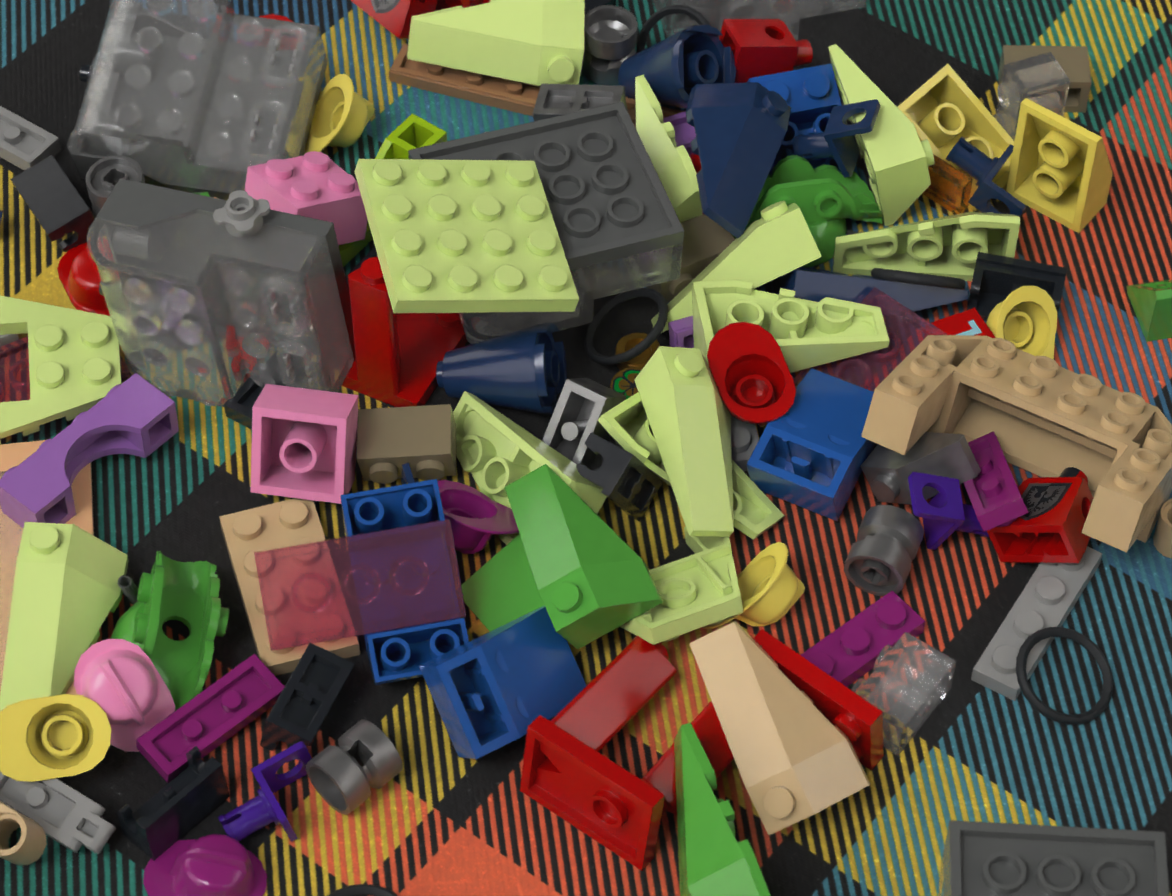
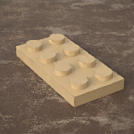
M293 498L219 516L221 530L258 657L275 676L293 672L309 643L315 644L344 659L360 655L359 642L313 500Z

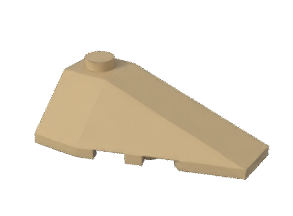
M737 621L689 643L745 788L768 836L806 819L870 785L848 737L813 705L814 702L803 690L800 691L778 668V664Z

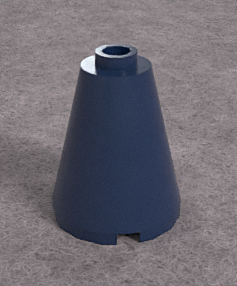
M707 24L694 25L624 60L619 68L618 82L620 86H625V96L635 99V77L644 75L661 105L687 109L691 89L696 84L735 83L736 66L734 54L730 46L724 47L718 37L722 36V33L718 29Z
M553 322L542 323L447 351L443 361H438L436 367V378L439 388H445L446 394L452 398L461 399L464 391L490 405L552 415L556 407L557 394L562 392L567 379L563 341L554 342L551 333L559 331L558 326Z

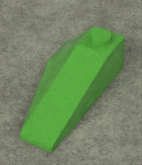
M547 464L505 487L537 589L556 632L576 649L584 647L663 603L645 561Z
M691 722L681 725L674 739L680 896H770L748 840L737 842L735 839V826L733 822L735 820V813L729 800L716 799L713 790L717 788L715 772Z

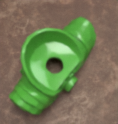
M791 155L780 160L773 168L771 175L768 174L745 230L754 221L763 218L760 212L766 207L784 200L787 206L795 202L800 208L822 257L801 266L812 267L826 263L834 258L836 237L847 235L846 219H852L853 221L862 220L869 223L872 221L882 224L883 214L875 201L874 194L856 172L853 171L852 177L844 178L842 172L833 165H822L814 169L805 158Z
M157 551L156 562L152 567L151 574L143 572L141 575L137 594L138 602L134 603L118 619L110 639H125L138 645L148 655L170 690L176 711L202 692L212 663L215 636H224L229 609L221 607V599L218 598L220 578H217L218 575L215 574L216 564L201 560L196 562H178L166 557L161 551ZM169 620L181 621L188 627L190 635L181 641L172 640L164 634L162 625Z

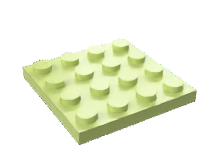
M358 159L354 172L393 313L575 311L579 302V296L535 161Z

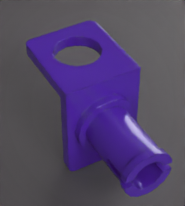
M912 472L908 476L913 514L923 519L928 549L936 550L954 531L979 534L984 537L989 536L987 531L983 532L973 506L963 504L959 479L920 472ZM925 486L933 487L939 491L928 503L922 493Z
M301 741L251 769L261 787L257 790L259 795L230 812L218 816L229 837L239 842L274 822L276 826L279 824L283 826L291 842L298 839L273 793L307 774L306 764L312 757L304 742ZM291 760H299L298 764L290 771L276 774L283 764Z

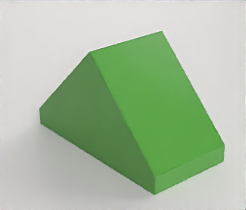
M1172 280L1128 285L1127 295L1146 342L1172 338Z

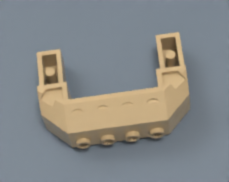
M928 335L875 388L861 437L905 455L926 432L964 434L967 442H970L994 431L1006 460L1010 464L1040 477H1059L1062 471L1068 467L1077 468L1085 473L1088 478V487L1093 496V501L1082 533L1126 553L1136 539L1144 543L1147 542L1158 521L1163 503L1169 499L1171 494L1172 424L1158 407L1146 403L1141 396L1135 393L1120 392L1103 385L1098 378L1092 375L1077 374L1060 367L1056 361L1049 357L1034 356L1017 349L1012 342L1006 339L972 335Z

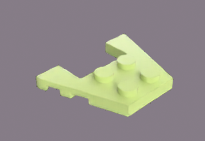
M0 295V335L28 333L30 378L29 400L0 402V439L19 432L23 436H27L40 431V425L65 417L67 421L75 419L81 412L88 411L102 400L114 386L122 384L117 317Z
M684 527L686 544L695 554L649 570L663 603L620 627L655 645L663 641H672L682 634L707 625L719 624L726 618L743 613L729 537L689 536L686 527Z

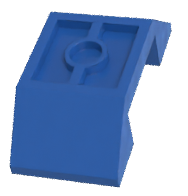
M437 479L341 495L349 560L366 651L375 685L423 677L419 668L420 665L469 642L465 619L460 616L445 540L446 522Z

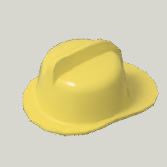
M338 74L333 77L320 93L304 154L311 151L321 152L326 146L349 147L360 138L365 126L375 112L374 106L354 91L353 81L347 74Z
M1021 286L1012 291L1004 301L993 308L989 313L986 324L995 338L1006 339L1012 342L1017 349L1034 356H1046L1054 360L1057 330V310L1054 300L1045 290L1037 286Z
M781 542L769 545L737 575L743 613L726 618L719 624L707 625L703 628H718L735 618L750 626H767L785 616L804 593L805 589L804 584L786 563L789 553L787 545Z
M75 694L22 700L6 706L0 712V772L16 781L35 782L74 776L92 770L104 759L111 745L112 728L107 714L95 701L83 695Z

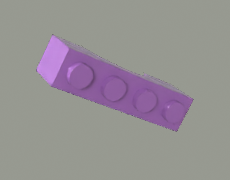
M137 373L133 374L122 384L114 386L92 408L81 412L59 434L52 439L44 441L37 451L21 464L5 472L0 479V505L2 512L22 528H24L25 522L65 524L76 515L71 486L80 470L90 462L112 454H131L143 458L148 457L179 431L175 401Z

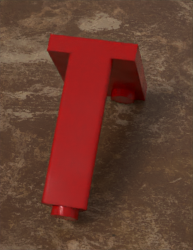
M378 257L368 258L361 264L360 268L348 275L356 359L355 361L344 360L336 372L337 384L394 407L424 406L438 386L436 378L438 361H443L447 351L465 346L467 343L465 326L481 316L463 320L461 313H393Z
M761 629L753 639L778 664V668L800 691L803 690L814 702L813 705L848 737L860 763L872 771L884 757L883 712ZM710 701L691 724L717 778L734 757L713 703ZM673 743L642 778L649 781L658 791L665 795L662 815L666 811L677 815Z
M637 636L551 721L539 715L527 727L520 791L642 871L654 859L665 795L658 791L649 781L639 779L599 753L677 674L676 668L668 661V651L661 642L653 645Z

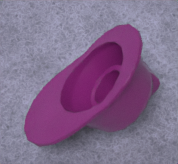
M437 481L446 522V545L463 554H474L485 549L494 534L519 532L511 508L491 500L475 488L460 482Z
M211 834L198 840H179L156 860L150 859L144 869L143 884L148 896H263L266 892L267 874L262 862L251 851L246 850L236 839L227 835Z

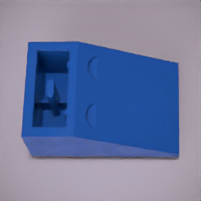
M832 63L753 77L747 81V83L758 82L767 90L777 92L784 98L787 105L791 107L787 132L769 175H771L773 168L780 160L794 155L793 141L795 136L824 132L832 108L842 105ZM833 157L808 161L814 169L822 165H833L841 172ZM856 165L855 168H854V172H856L857 175L859 176V174H858V169H857V165Z
M811 368L796 387L793 406L784 416L766 425L746 464L750 480L762 492L838 521L862 473L860 466L876 445V443L861 437L874 392Z
M545 605L419 666L456 753L461 758L478 759L527 734V727L539 715L548 720L551 719L586 687L567 640L556 632Z

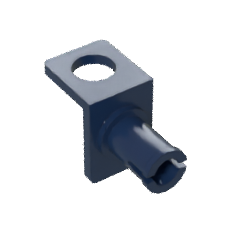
M874 99L833 107L824 132L795 136L793 141L794 155H803L800 157L805 158L807 161L833 157L844 178L852 177L860 154L859 146L853 135L869 133L873 130L881 106L879 101ZM866 113L865 117L858 123L847 124L846 120L854 114Z
M961 137L946 157V160L952 162L977 180L975 185L978 188L968 203L982 213L1005 214L996 210L991 204L990 199H998L1007 205L1010 214L1020 217L1026 206L992 182L1012 154L1013 145L1010 144L1000 158L995 157L991 159L967 142L964 137Z

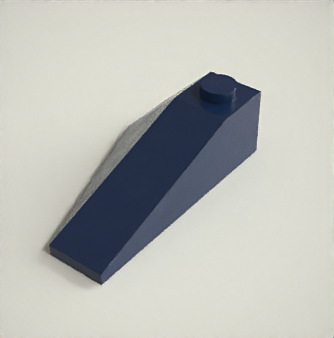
M758 82L696 84L691 89L686 109L687 124L694 126L696 137L691 141L692 153L700 156L702 169L696 174L702 212L736 238H739L745 231L787 132L791 107L787 105L780 94L767 90Z
M799 267L773 280L774 294H779L780 288L795 291L794 297L820 302L825 297L881 307L883 318L968 300L969 291L964 289L888 281L859 274L848 276L843 273Z

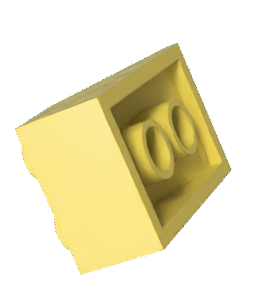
M946 64L903 101L898 108L914 124L920 141L928 139L935 160V165L928 166L930 182L976 211L978 209L968 203V201L978 188L975 185L977 180L952 162L947 161L946 157L961 137H964L967 142L991 159L995 157L1000 158L1010 144L1014 146V140L952 67ZM1012 154L992 180L1001 188L1008 181Z
M1025 98L1020 105L1006 192L1028 207L1080 233L1107 203L1113 172L1101 136Z

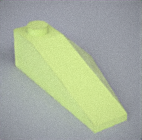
M966 212L836 237L833 272L871 276L873 268H882L972 281L978 252L1014 258L1020 228V217L1014 214Z
M659 346L634 381L642 399L644 410L650 422L651 430L688 535L730 537L734 532L731 415L718 392L709 369V364L699 348Z
M639 392L602 414L598 422L622 449L637 457L661 480L671 486L650 427V422L644 410ZM732 460L734 528L754 540L778 523L785 515Z
M24 523L16 561L0 693V712L6 706L22 700L66 694L74 680V670L81 655L97 642L100 637V627L109 612L114 613L122 600L123 591L118 586V579L122 575L126 576L129 561L127 554L74 524Z

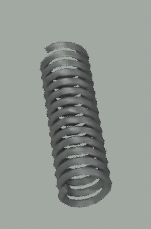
M124 575L120 576L118 579L120 589L131 604L138 602V587L132 578Z

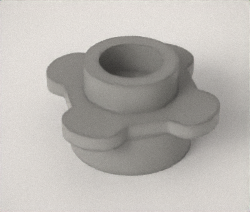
M237 190L229 195V199L222 208L214 211L213 219L217 225H225L226 230L232 236L239 238L249 237L256 234L262 228V216H266L270 212V205L265 199L256 200L248 195L246 191Z

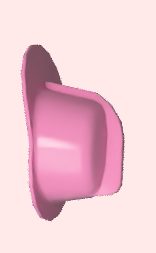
M106 639L93 644L81 655L74 670V687L77 695H83L95 701L105 711L112 728V746L126 752H140L136 748V739L175 712V704L167 685L148 655L138 645L125 639Z

